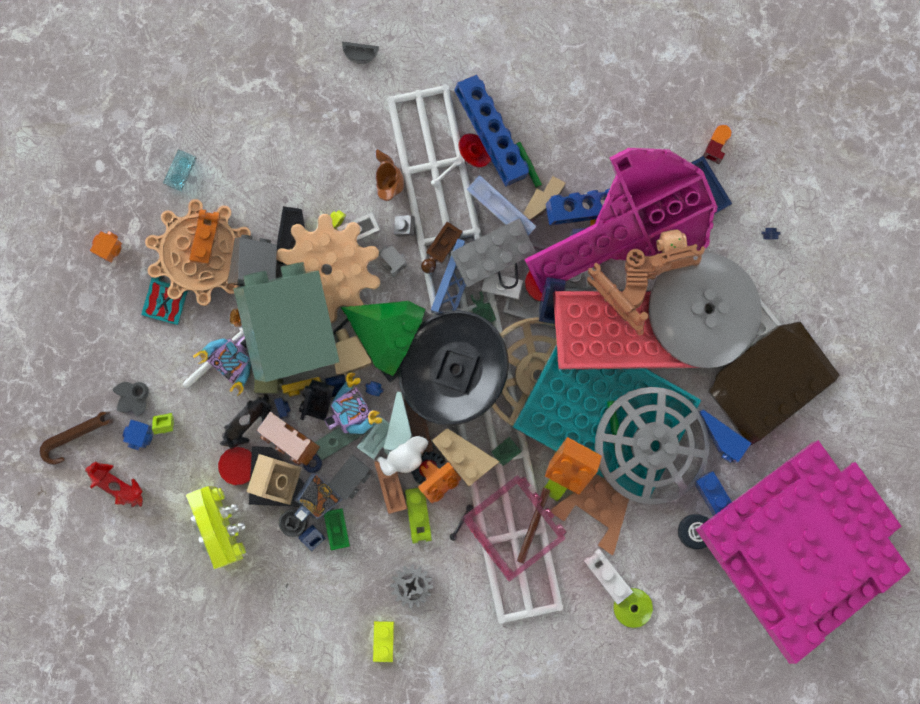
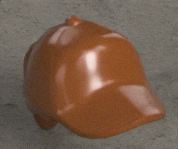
M377 149L376 159L381 163L376 171L377 194L380 199L390 201L394 196L402 192L404 178L401 170L394 165L392 158Z

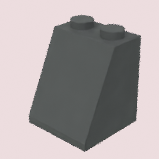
M241 235V237L235 238L228 283L245 286L244 275L267 271L269 280L275 279L277 244H271V240L260 238V241L252 240L253 236Z

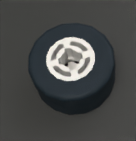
M692 514L684 517L678 527L680 541L691 549L706 548L707 545L696 529L708 521L709 518L701 514Z

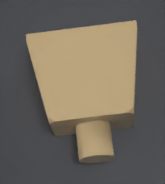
M341 329L336 332L339 342L335 344L340 361L335 363L337 376L346 375L373 365L357 336L350 338L347 329Z

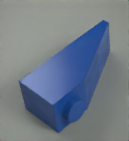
M700 410L699 413L705 422L708 434L718 452L722 454L721 458L730 464L732 462L738 463L751 443L705 410Z

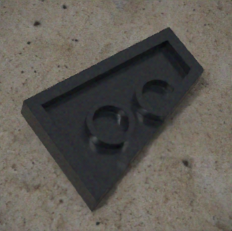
M283 206L277 250L281 248L291 250L295 247L296 241L291 234V228L295 224H300L305 228L302 209Z

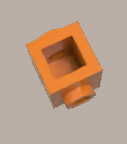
M100 231L99 235L97 234L92 241L93 246L90 252L112 263L115 256H118L121 252L122 243L117 240L119 236L108 231L106 234Z

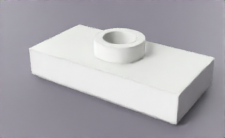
M493 274L484 279L482 292L519 300L524 281L518 280L516 287L505 289L500 285L498 275ZM501 275L505 286L515 284V278Z

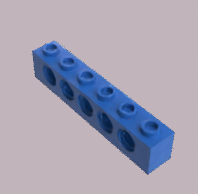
M474 75L457 82L454 91L505 187L525 179L529 173V167L527 162L523 161L520 156L519 147L513 143L509 129L505 128L501 114L496 111L492 97L488 96L484 82L479 79L478 75ZM472 96H477L479 100H475ZM481 112H486L488 116L482 115ZM489 128H494L496 132L490 131ZM498 144L504 145L505 149L500 148ZM506 160H511L514 165L508 164Z
M610 188L606 189L605 192L592 190L583 195L576 192L569 194L567 197H562V195L551 196V199L546 203L549 226L596 220L603 206L601 200L605 201ZM582 202L587 203L589 205V209H585L582 205ZM564 205H569L571 212L566 211Z

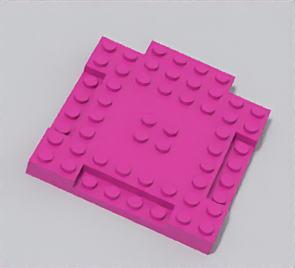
M819 440L810 443L696 529L789 664H797L824 642L827 635L879 593H884L911 571L888 538L902 527L858 464L853 462L840 471Z

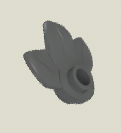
M122 382L113 388V392L121 396L117 405L118 412H129L132 410L136 416H139L145 411L146 398L149 395V388L146 384L142 382L134 384ZM141 388L143 393L138 395L137 390Z

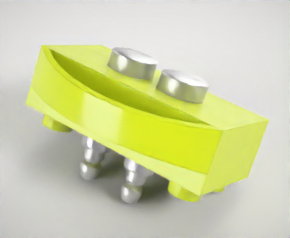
M206 486L187 494L186 497L193 513L191 515L192 525L197 532L200 531V546L205 553L208 552L213 568H222L243 559L242 554L246 553L245 547L242 542L237 543L235 536L239 535V530L242 531L246 528L245 523L240 522L237 525H230L228 518L232 517V512H236L239 509L238 505L223 506L221 500L225 499L222 488L218 489L216 486Z

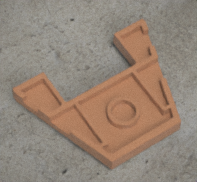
M595 475L579 495L573 492L549 512L564 522L575 505L608 527L598 546L613 555L629 499L614 490L604 478Z

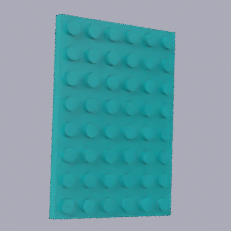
M556 344L512 427L556 452L567 437L595 452L596 432L603 414L608 409V401H616L619 397L630 391L647 387L672 390L684 396L696 409L701 399L646 368L559 369ZM658 393L641 394L629 399L628 402L635 410L647 405H657ZM666 395V407L677 411L684 418L692 412L680 400ZM622 406L616 410L619 427L628 416ZM648 411L639 416L645 424L656 422L657 411ZM665 412L664 424L672 429L680 423L674 416ZM609 420L605 429V434L612 435ZM633 420L626 427L623 437L633 438L634 433L638 429ZM685 429L677 435L678 442H680L684 435ZM654 440L651 443V449L654 452L657 451L660 445L658 441ZM603 441L604 459L611 473L619 468L620 465L616 458L614 443ZM622 444V455L626 463L634 458L631 446ZM638 464L631 469L638 477L646 480L648 468ZM598 468V472L596 474L604 478L603 474ZM666 468L656 470L654 481L660 480ZM626 474L615 479L625 490L642 497L644 485L633 481ZM652 487L651 495L656 487Z

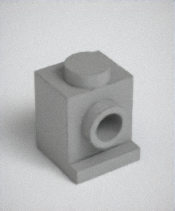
M392 245L389 247L385 246L379 251V256L382 259L380 263L387 270L391 269L390 274L392 277L396 276L407 266L406 260Z

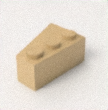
M448 428L432 440L469 487L499 463L498 460Z

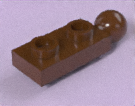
M449 222L445 223L426 252L430 258L425 259L421 264V269L424 273H433L436 270V261L443 264L455 246L457 239L463 234V231Z

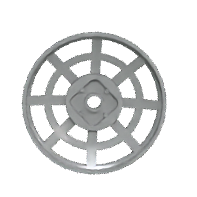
M639 388L619 397L603 414L596 432L595 452L602 455L599 465L601 473L610 486L619 494L643 504H661L686 494L696 484L695 481L702 476L709 456V436L701 414L684 396L665 388ZM658 393L657 405H647L635 410L628 402L629 399L641 394ZM666 395L680 400L692 412L684 418L677 411L666 407ZM622 406L628 416L620 424L616 435L605 434V429L611 416ZM648 411H657L656 422L645 424L639 415ZM665 412L674 416L680 423L672 429L664 424ZM696 419H698L703 431L704 450L695 449L694 436L689 426ZM633 420L638 427L633 438L623 437L626 427ZM684 429L688 436L689 447L679 446L677 435ZM654 440L658 441L660 445L659 449L655 452L651 449V443ZM603 441L615 443L616 458L620 467L611 473L604 459ZM622 444L631 446L634 458L626 463L622 455ZM677 454L688 455L682 468L677 471L672 463L676 459ZM693 456L703 458L698 473L686 486L681 476L689 468ZM638 464L648 468L646 480L638 477L631 469ZM667 468L672 476L665 480L654 481L656 470ZM626 474L633 481L644 485L642 497L628 492L615 479ZM675 482L680 490L668 497L650 498L652 487L666 486Z

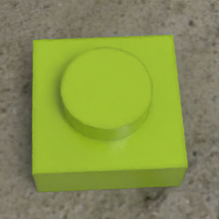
M172 413L153 416L152 431L154 435L173 431L174 417Z

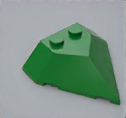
M411 301L341 307L362 346L371 357L375 368L393 377L412 343L426 309Z

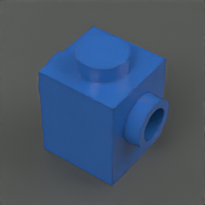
M130 420L129 426H126L123 431V442L129 443L128 447L139 450L140 447L146 448L147 445H150L153 438L151 434L152 426Z

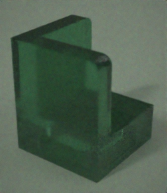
M509 436L493 449L491 453L503 467L520 454L521 450Z

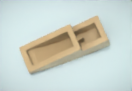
M552 176L544 192L536 189L523 214L531 222L541 216L546 211V203L551 199L550 197L560 195L566 183Z

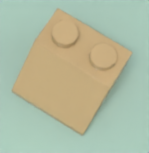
M259 454L247 492L290 505L302 467Z

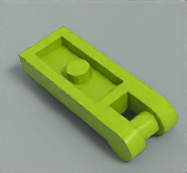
M419 488L406 489L405 494L412 543L416 544L422 540H426V542L432 541L426 496ZM424 526L425 532L417 533V527Z

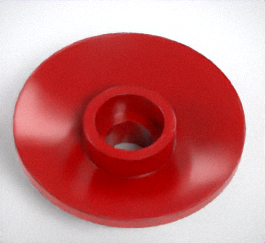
M468 133L460 138L458 144L459 151L467 163L478 168L485 167L490 163L491 159L478 135Z

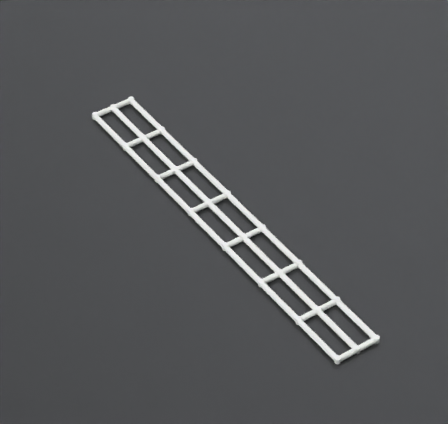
M444 84L443 86L389 96L387 98L410 210L412 216L415 217L414 228L421 261L423 262L425 259H429L426 254V246L431 245L436 237L424 239L411 174L431 170L432 178L436 180L440 176L438 168L452 166L455 159L460 158L462 164L459 166L472 229L464 230L459 239L474 236L476 240L482 237L473 195L467 190L470 186L466 162L461 156L458 147L460 135L449 86ZM443 94L457 157L436 161L423 98ZM416 99L429 163L409 167L396 103ZM440 180L435 187V192L444 226L446 222L450 223ZM457 268L455 270V275L458 280L462 278V276ZM424 273L432 308L436 297L432 273ZM456 283V289H457V294H458L460 290H459V287H458V285H457V283ZM464 290L459 302L460 308H457V310L473 313L490 309L493 325L501 333L502 326L495 294L487 293L488 302L468 306ZM510 363L507 379L513 378ZM515 386L507 387L510 396L518 403ZM489 409L484 413V419L492 456L499 461L495 465L509 533L488 537L476 482L470 486V492L497 619L499 623L503 624L505 622L561 611L563 605L542 514L535 535L539 534L554 604L533 608L524 564L517 562L521 550L518 539L524 538L528 529L516 531L502 462L523 458L535 512L539 495L525 434L516 430L521 451L500 455L492 415ZM464 424L456 425L458 435L467 440ZM511 540L526 610L504 614L490 545Z

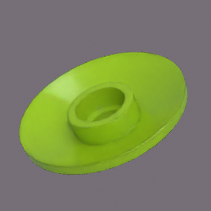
M630 588L633 593L618 605L614 601L613 609L617 620L621 624L630 628H637L649 621L653 605L650 597L644 591ZM632 605H637L638 609L636 612L631 611Z

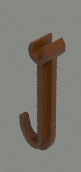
M100 412L97 416L45 440L40 446V456L43 461L52 465L64 462V457L51 459L49 452L104 425L112 424L114 419L104 420L105 415L110 414V412Z

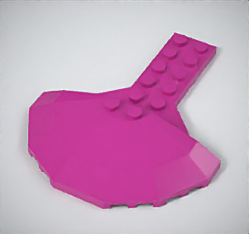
M627 148L609 157L615 178L596 223L525 259L541 293L544 289L546 277L567 281L587 271L589 268H593L595 263L601 264L609 259L626 261L627 254L633 249L641 250L647 257L660 254L662 251H658L657 240L660 239L661 233L678 229L681 233L685 234L687 247L697 244V251H700L702 246L707 248L710 244L709 236L714 226L713 218L715 212H717V205L704 172L670 149Z

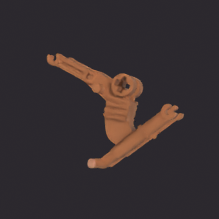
M697 244L650 257L645 256L641 250L633 249L627 254L626 288L624 291L620 292L617 289V285L607 278L597 263L594 264L596 271H593L592 268L588 269V274L595 280L588 277L587 283L594 286L605 298L604 301L608 302L631 325L637 335L641 336L644 334L643 325L648 318V314L646 312L639 314L635 309L640 307L643 302L648 279L653 280L663 272L691 265H699L705 247L702 246L701 250L697 251Z

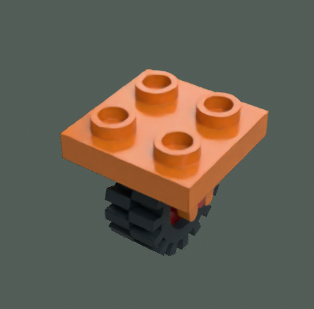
M430 451V454L424 452V456L421 455V465L414 471H411V474L420 485L418 486L420 491L433 504L441 500L449 489H454L459 484L461 477L449 462L445 463L439 454Z

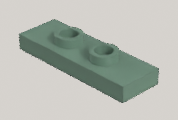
M338 427L315 442L320 446L317 454L323 461L364 434L343 433L341 427Z

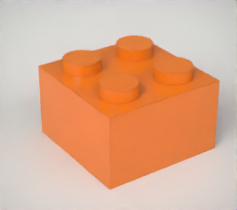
M567 437L549 461L545 477L579 495L598 472L602 455Z

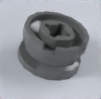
M295 509L285 511L279 518V528L286 536H299L307 528V517L303 522L299 521L294 516V513L297 511Z

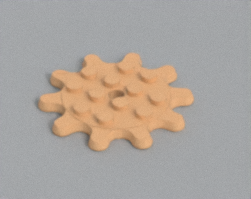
M193 199L189 202V210L184 217H178L169 210L164 211L161 214V220L166 226L165 233L161 236L150 235L146 238V246L159 253L158 261L148 267V274L152 278L167 276L171 280L167 291L171 299L176 300L181 297L183 292L191 290L196 294L197 302L202 306H206L211 301L212 290L217 287L224 289L228 294H234L233 288H237L238 285L228 283L234 240L241 237V235L251 236V232L247 227L231 228L228 225L231 209L226 205L220 206L216 211L220 213L209 265L191 262L189 258L198 223L199 211L203 209L202 202L198 199ZM205 219V225L211 226L212 221Z
M322 214L318 218V228L313 232L307 231L300 224L293 225L291 234L296 241L295 247L291 250L278 249L276 260L285 265L304 262L305 271H319L330 322L334 323L337 320V311L341 306L364 305L360 299L362 289L369 288L374 290L380 286V279L370 274L367 269L368 263L379 256V250L375 246L361 247L358 245L357 237L361 231L358 223L351 222L344 230L338 231L333 227L331 216ZM324 264H329L332 267L331 274L322 272Z

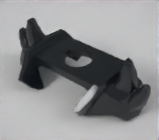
M267 394L264 395L263 399L257 397L254 401L249 400L235 418L224 426L225 432L222 433L224 440L220 442L221 446L233 449L238 445L249 443L250 440L242 437L243 434L259 417L262 418L263 422L272 408ZM249 414L248 423L241 425L239 423L240 418Z

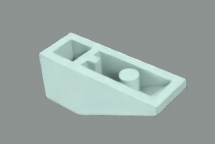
M398 391L384 449L389 451L397 449L399 445L406 443L412 438L403 396Z

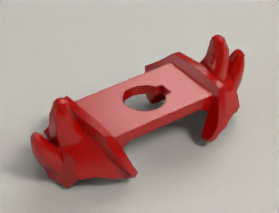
M96 461L86 467L85 472L90 481H92L91 489L98 486L115 497V504L117 505L128 503L131 504V507L137 504L139 507H142L143 498L141 494L143 491L135 479H131L132 486L126 484L109 472L114 467L110 464H102ZM110 483H117L120 486V491L111 490L108 485Z

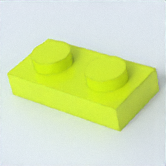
M374 621L373 662H393L394 621Z

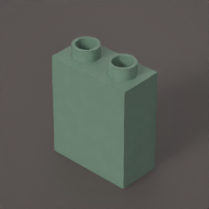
M304 262L280 267L283 277L271 280L268 279L267 271L244 275L245 286L233 288L255 380L268 382L340 362L319 271H305Z

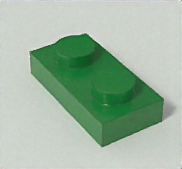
M343 508L327 511L324 514L330 550L350 547Z

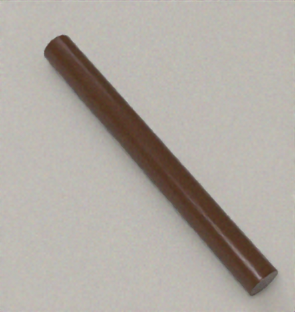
M543 488L517 558L519 563L524 564L551 491L549 489Z

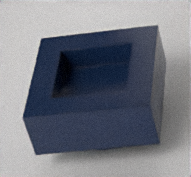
M345 375L325 378L326 384L334 386L332 397H335L346 382Z
M282 397L275 399L274 402L280 418L290 417L291 407L288 400L285 401Z
M313 524L298 537L311 552L326 539Z

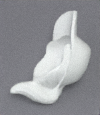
M415 436L391 451L387 459L379 457L377 461L380 463L382 472L386 476H390L397 471L409 473L417 469L421 465V454L428 446V441L423 437Z

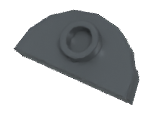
M342 41L346 57L357 64L372 61L379 51V46Z

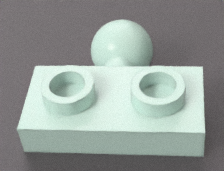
M383 418L380 424L374 423V426L369 429L357 448L374 459L381 448L385 446L390 423ZM384 449L385 454L389 455L391 451Z

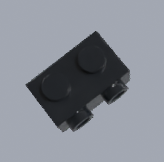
M312 379L310 385L305 386L302 394L305 400L301 402L299 412H301L300 420L304 421L308 415L324 421L328 416L334 386Z

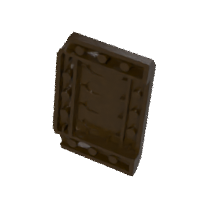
M794 322L776 326L749 347L738 359L721 369L717 373L716 380L708 392L739 434L753 445L766 437L833 384L840 375L801 322Z

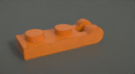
M200 209L189 258L191 262L209 265L220 218L219 212L209 213L207 210ZM205 219L212 221L211 226L205 225Z

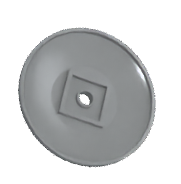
M704 253L701 256L702 259L699 265L663 272L658 276L650 293L649 319L658 342L672 357L693 367L713 368L733 362L752 345L761 323V302L755 284L743 268L724 256ZM705 304L712 306L713 311L711 314H707L704 311Z

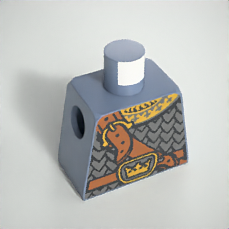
M311 474L295 498V501L301 507L294 513V516L301 522L308 515L318 519L339 503L342 498L317 474Z

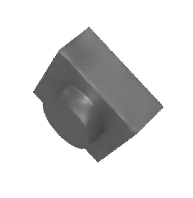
M412 215L395 216L394 235L413 236L415 217Z

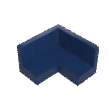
M546 277L538 310L539 322L555 324L553 293L555 291H564L565 280Z

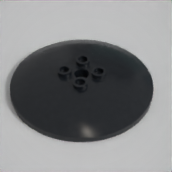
M461 310L439 313L430 317L419 326L405 357L398 367L401 392L412 410L430 422L447 426L468 423L487 412L502 393L509 370L507 347L499 331L480 315ZM455 365L460 366V371L457 374L452 373Z

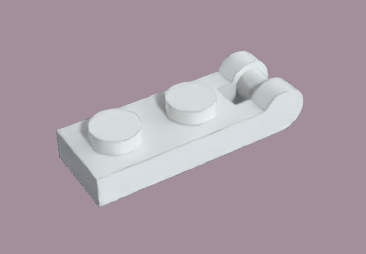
M598 548L593 556L587 557L583 561L618 605L631 595L633 591ZM600 560L603 565L597 569L594 564Z

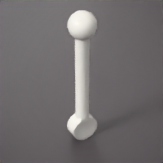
M456 158L452 166L436 180L431 181V185L436 187L438 182L456 166H461L462 160Z

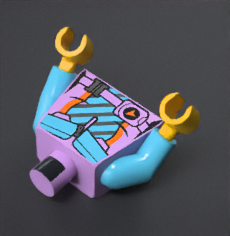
M245 336L237 344L231 338L228 340L222 338L211 341L200 352L193 355V358L198 355L201 356L202 360L198 364L207 361L234 384L230 388V392L234 388L239 390L237 396L243 392V386L248 380L251 371L250 357L245 352L247 350Z
M351 372L347 374V382L341 387L330 405L333 415L324 419L329 430L339 425L343 433L364 434L374 426V423L380 424L382 422V418H376L380 412L370 411L357 388H353V385L360 383V378H355L353 381L356 373Z

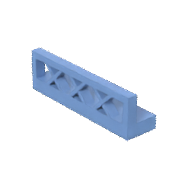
M481 175L468 187L467 190L505 225L520 218L528 236L537 227Z
M457 239L454 250L466 245L465 241ZM452 256L431 308V313L436 315L443 313L440 311L442 304L449 301L453 306L452 311L457 310L466 287L463 278L457 280L455 275L457 266ZM457 283L460 291L457 295L450 297L448 292L449 286Z

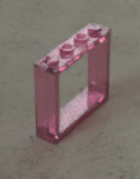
M516 475L462 517V520L509 582L567 539L565 536L567 532L560 523L556 525L553 521L554 514L549 508H543L540 504L543 501L537 492L532 493L528 488L531 484L524 476L521 478L519 475ZM518 484L558 538L513 572L474 520V517Z

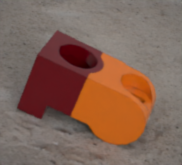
M720 125L716 128L703 154L706 159L717 164L721 163L725 156V153L721 152L722 147L732 134L730 127Z

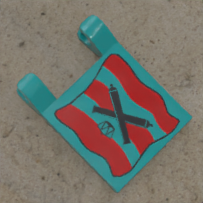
M162 276L157 278L151 277L141 315L178 325L188 290L183 292L180 298L173 300L167 294L170 283L160 281Z

